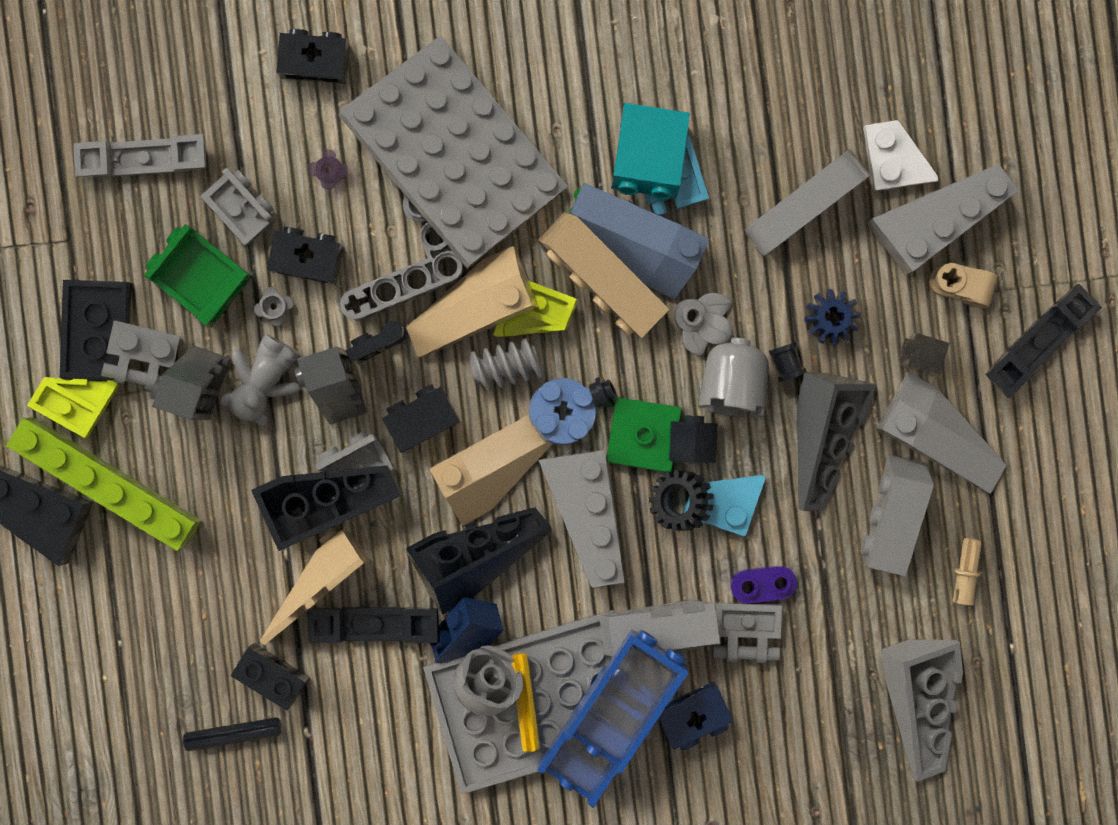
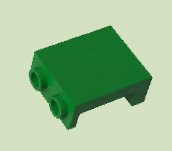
M186 224L182 228L178 226L168 236L166 240L168 246L161 254L155 253L147 262L145 268L148 270L144 277L168 293L194 314L195 318L201 323L212 328L253 276L192 227Z

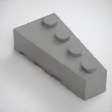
M605 450L539 459L543 473L591 588L625 583Z

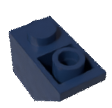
M463 597L439 624V642L430 643L435 662L445 663L464 657L472 650H477L481 646H490L504 631L497 604Z

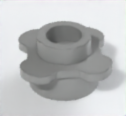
M268 287L264 290V296L260 302L255 305L254 312L259 317L264 316L268 318L272 325L280 326L284 323V315L287 310L292 309L294 303L292 298L288 296L283 297L277 293L274 287ZM273 303L277 305L275 310L271 309Z

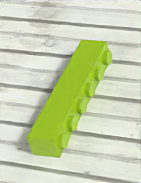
M23 417L6 444V447L176 551L185 549L202 521L34 417Z

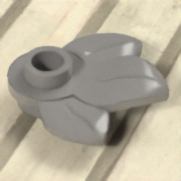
M707 293L698 300L685 299L676 306L674 320L676 325L682 330V343L689 352L702 356L707 347V342L724 344L731 341V338H733L732 327L728 320L723 317L732 304L730 299L721 294ZM691 309H693L696 313V317L693 321L690 322L687 318V314Z

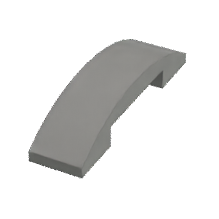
M204 134L114 143L107 141L73 143L76 177L156 175L207 168Z

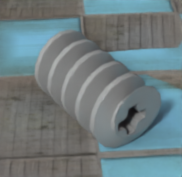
M526 338L522 339L520 350H518L513 342H509L508 353H505L500 345L496 346L495 356H492L487 348L483 349L482 359H479L475 352L470 353V365L477 391L479 390V383H482L486 391L491 390L492 380H495L500 388L504 387L506 376L512 384H517L518 373L521 374L525 381L530 380L531 370L535 372L538 378L542 377L535 346L531 347Z

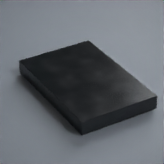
M63 280L59 378L114 381L113 378L101 376L104 363L118 365L119 356L107 354L106 352L113 322L118 321L130 324L131 282Z

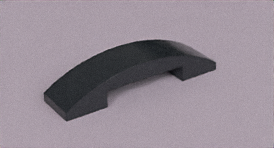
M1080 284L1075 285L1042 314L1001 355L985 375L1007 398H1011L1033 376L1032 373L1074 331L1083 327L1102 307Z
M336 607L307 610L308 643H341L343 641L439 642L438 608Z

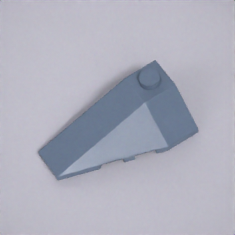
M583 183L570 211V214L577 216L648 288L671 299L676 298L696 270L710 240L678 223L586 183Z

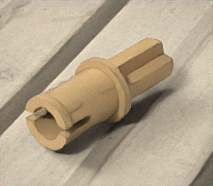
M964 538L959 568L954 569L957 575L952 601L958 604L974 605L977 578L981 576V572L977 571L981 541L978 539Z

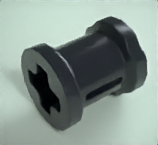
M797 342L769 350L770 356H774L780 374L777 377L778 382L803 375L807 372L806 368L801 366L796 351L798 347Z

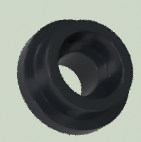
M602 376L595 378V382L589 384L594 402L598 408L604 406L607 408L613 407V399L617 398L614 385L610 380L605 381Z

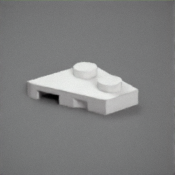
M898 120L870 124L863 127L873 192L938 181L937 174Z

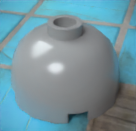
M487 645L481 646L477 650H472L461 660L454 674V690L458 700L466 709L475 714L491 716L505 711L519 699L523 690V676L521 671L516 673L511 663L515 660L511 655L500 648Z

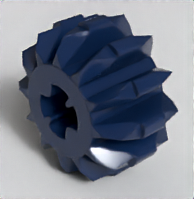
M828 289L826 291V300L818 293L814 295L818 306L809 303L805 307L808 311L814 313V316L804 317L805 323L814 322L815 324L814 327L808 330V334L813 335L820 331L818 342L821 344L827 340L828 335L832 346L838 345L839 336L845 342L849 341L851 337L847 329L851 331H858L859 326L851 322V319L860 318L861 313H851L850 308L854 307L857 302L853 299L845 304L844 301L847 297L845 291L840 292L835 300L833 289ZM829 309H832L833 314H839V320L834 322L836 326H832L831 321L825 320V315L830 313Z

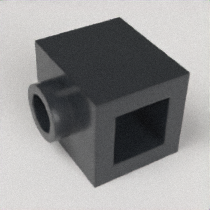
M685 415L684 422L671 421L669 461L716 463L718 423H704L705 416Z

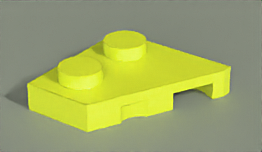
M529 281L539 308L497 325L493 335L496 337L566 331L578 299Z
M44 377L27 406L87 440L120 385L109 380L103 382L88 381L87 379L66 380Z

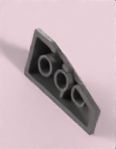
M805 372L797 402L798 509L802 511L825 509L841 475L838 466L845 453L850 454L855 445L850 440L857 425L863 426L868 417L876 384L830 373Z

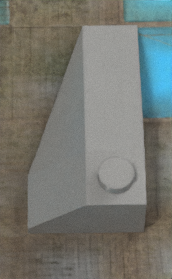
M907 372L878 423L876 430L991 494L1007 465L937 387Z

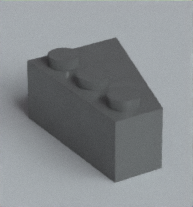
M193 345L162 375L161 380L157 379L151 391V399H154L152 407L189 420H210L231 358Z

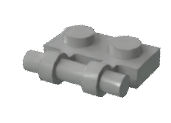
M114 321L106 353L119 356L118 365L104 363L101 376L113 378L114 382L124 384L126 381L144 385V389L152 391L155 381L162 378V376L158 375L159 366L170 368L174 364L180 336ZM133 359L149 363L147 372L129 369V360Z
M715 602L719 637H727L726 646L713 645V659H726V662L735 663L737 659L755 660L756 663H766L767 660H780V648L767 647L768 638L781 639V604ZM738 637L756 638V646H738Z

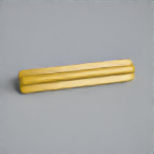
M516 653L511 655L515 660L511 664L515 672L521 671L523 676V690L516 701L522 750L524 752H535L540 749L528 656L526 653Z

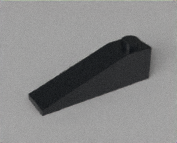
M388 465L281 476L251 490L278 551L402 496Z
M536 507L499 516L495 519L494 523L478 527L476 523L465 525V530L447 534L446 530L434 533L407 547L406 551L428 594L441 613L445 614L452 610L463 597L471 599L552 532V529Z

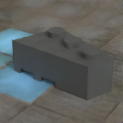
M334 347L297 359L299 367L295 368V374L299 386L307 389L308 394L330 425L367 413L352 362L345 349Z

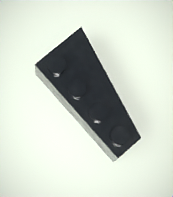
M0 465V524L57 566L68 564L93 502Z

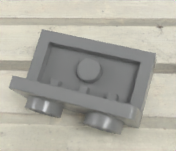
M225 168L222 171L224 175L200 197L245 246H248L276 221L270 214L274 208L261 194L256 198L248 190L252 184L239 170L233 173L230 169Z
M366 431L350 438L348 441L351 446L340 452L337 447H334L320 454L321 462L314 465L317 471L320 472L388 465L390 470L394 469L377 434L374 433L368 436Z

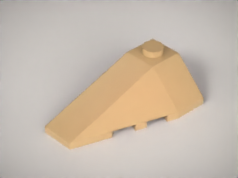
M333 528L319 540L322 546L315 551L260 639L263 645L272 640L370 559L346 528L339 532Z

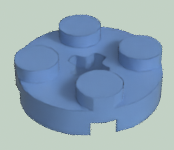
M557 378L546 382L533 394L529 403L528 413L532 426L535 427V430L543 440L555 445H567L585 437L595 421L596 408L588 388L572 379ZM561 403H565L567 409L570 410V415L565 416L563 421L559 420L558 413H554V407H559Z

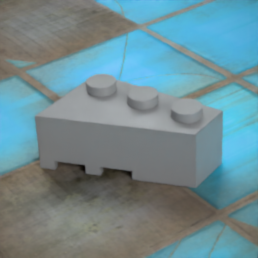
M887 454L876 505L873 506L870 514L871 526L869 535L864 536L861 545V554L864 555L868 568L906 576L934 486L926 463Z
M690 599L599 615L604 655L611 657L615 655L631 629L637 633L640 630L646 631L658 640L656 645L666 652L669 648L684 651L696 649L698 646L720 644L715 603ZM631 647L622 662L636 659V654L642 653Z

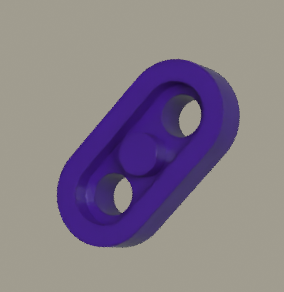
M784 566L741 570L734 574L730 582L732 595L738 601L747 604L786 599L795 592L797 587L796 576L790 569ZM779 577H784L786 580V585L782 589L775 587V580ZM746 581H751L754 585L753 590L749 593L742 591V585Z

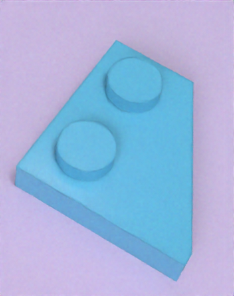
M754 475L703 482L709 483L711 486L707 493H713L714 499L708 500V504L714 505L713 511H706V514L710 516L708 521L701 522L746 537L766 477ZM688 496L683 513L689 508L690 496Z

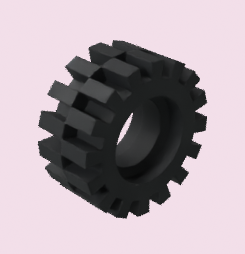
M676 470L664 473L665 477H658L656 482L659 486H652L650 490L656 493L655 497H649V502L655 503V507L650 508L651 514H658L654 518L657 523H663L662 527L666 529L691 531L694 528L703 526L701 521H708L710 516L706 514V511H713L714 505L708 504V500L714 499L713 493H707L711 486L709 483H703L704 477L696 475L694 472ZM680 488L686 489L690 496L689 508L682 514L676 512L673 507V496Z

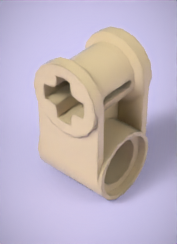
M948 263L935 268L931 272L929 285L939 295L960 300L971 306L989 308L998 275L982 269ZM949 273L948 278L953 280V284L947 285V280L943 279L942 276Z

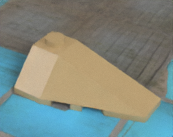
M515 246L482 259L406 327L418 358L539 308Z
M529 414L429 469L462 525L491 511L552 445L539 436L540 434L529 420Z

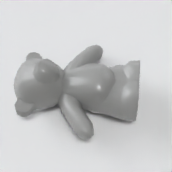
M266 333L258 347L252 369L248 366L243 353L239 350H234L232 352V360L244 384L237 387L232 393L223 394L220 397V402L223 406L229 407L232 414L246 422H256L258 425H265L267 423V416L264 410L266 408L267 396L294 395L300 391L301 387L298 383L277 382L293 366L301 354L289 345Z

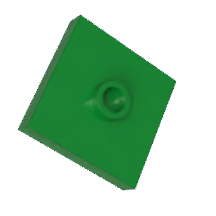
M617 397L606 462L671 472L673 461H669L671 421L679 422L681 407Z

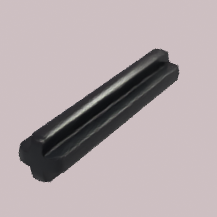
M275 717L187 732L183 735V745L186 751H193L276 737L281 734V723L279 718Z

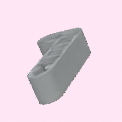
M849 149L753 222L744 231L763 256H765L864 181L870 174L853 151Z
M426 223L420 231V240L428 258L347 291L341 297L340 309L346 317L352 320H365L455 283L463 275V263L445 241L436 246L430 245L427 242V234L434 228L429 223ZM446 259H452L457 263V271L452 276H443L439 271L441 262ZM418 271L423 272L427 278L426 284L420 289L411 288L409 285L411 274ZM384 284H392L396 290L394 298L387 302L381 301L378 295L379 289ZM371 290V297L377 304V307L373 308L372 303L368 302L360 306L361 312L358 314L354 310H349L348 307L353 304L352 298L356 297L360 301L370 298L366 292Z

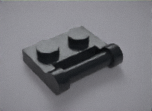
M388 321L383 326V332L375 336L366 333L350 341L353 347L347 349L346 352L352 363L360 364L404 342L408 336L407 329L397 321Z

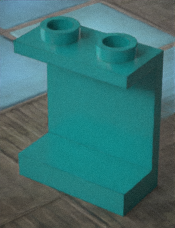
M624 103L611 189L618 190L625 195L641 193L651 195L658 200L677 199L681 183L690 113Z

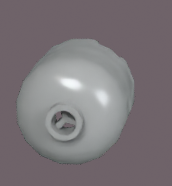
M731 338V343L715 346L708 354L698 408L707 407V412L738 417L739 411L751 412V418L763 417L769 373V361L766 355L758 348L750 346L751 341L744 338Z

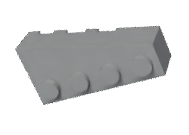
M997 164L872 218L866 224L906 275L924 264L1019 190L1002 167Z

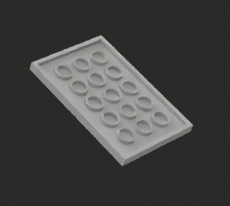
M441 35L342 108L338 114L466 268H469L568 187Z
M614 609L492 645L502 649L509 655L526 653L528 656L540 749L535 752H524L522 750L516 702L499 714L484 716L472 713L458 700L454 690V674L464 657L441 664L435 662L423 667L461 795L538 772V762L555 740L600 673L604 665L607 667L613 658L604 655L599 615L613 613ZM629 661L621 662L618 667L630 675L628 681L636 686ZM606 684L604 687L605 691L631 708H637L641 713L643 712L641 706ZM601 694L591 707L593 711L629 733L637 719L631 717L629 712ZM650 732L645 739L652 738ZM573 736L570 740L566 739L563 743L584 758L592 756L587 751V746Z

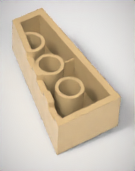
M564 212L537 240L548 250L546 255L559 268L563 265L572 273L569 278L581 290L584 291L587 288L595 296L592 301L604 313L607 314L611 311L618 318L615 324L628 336L634 333L643 338L668 312L669 308L577 216Z

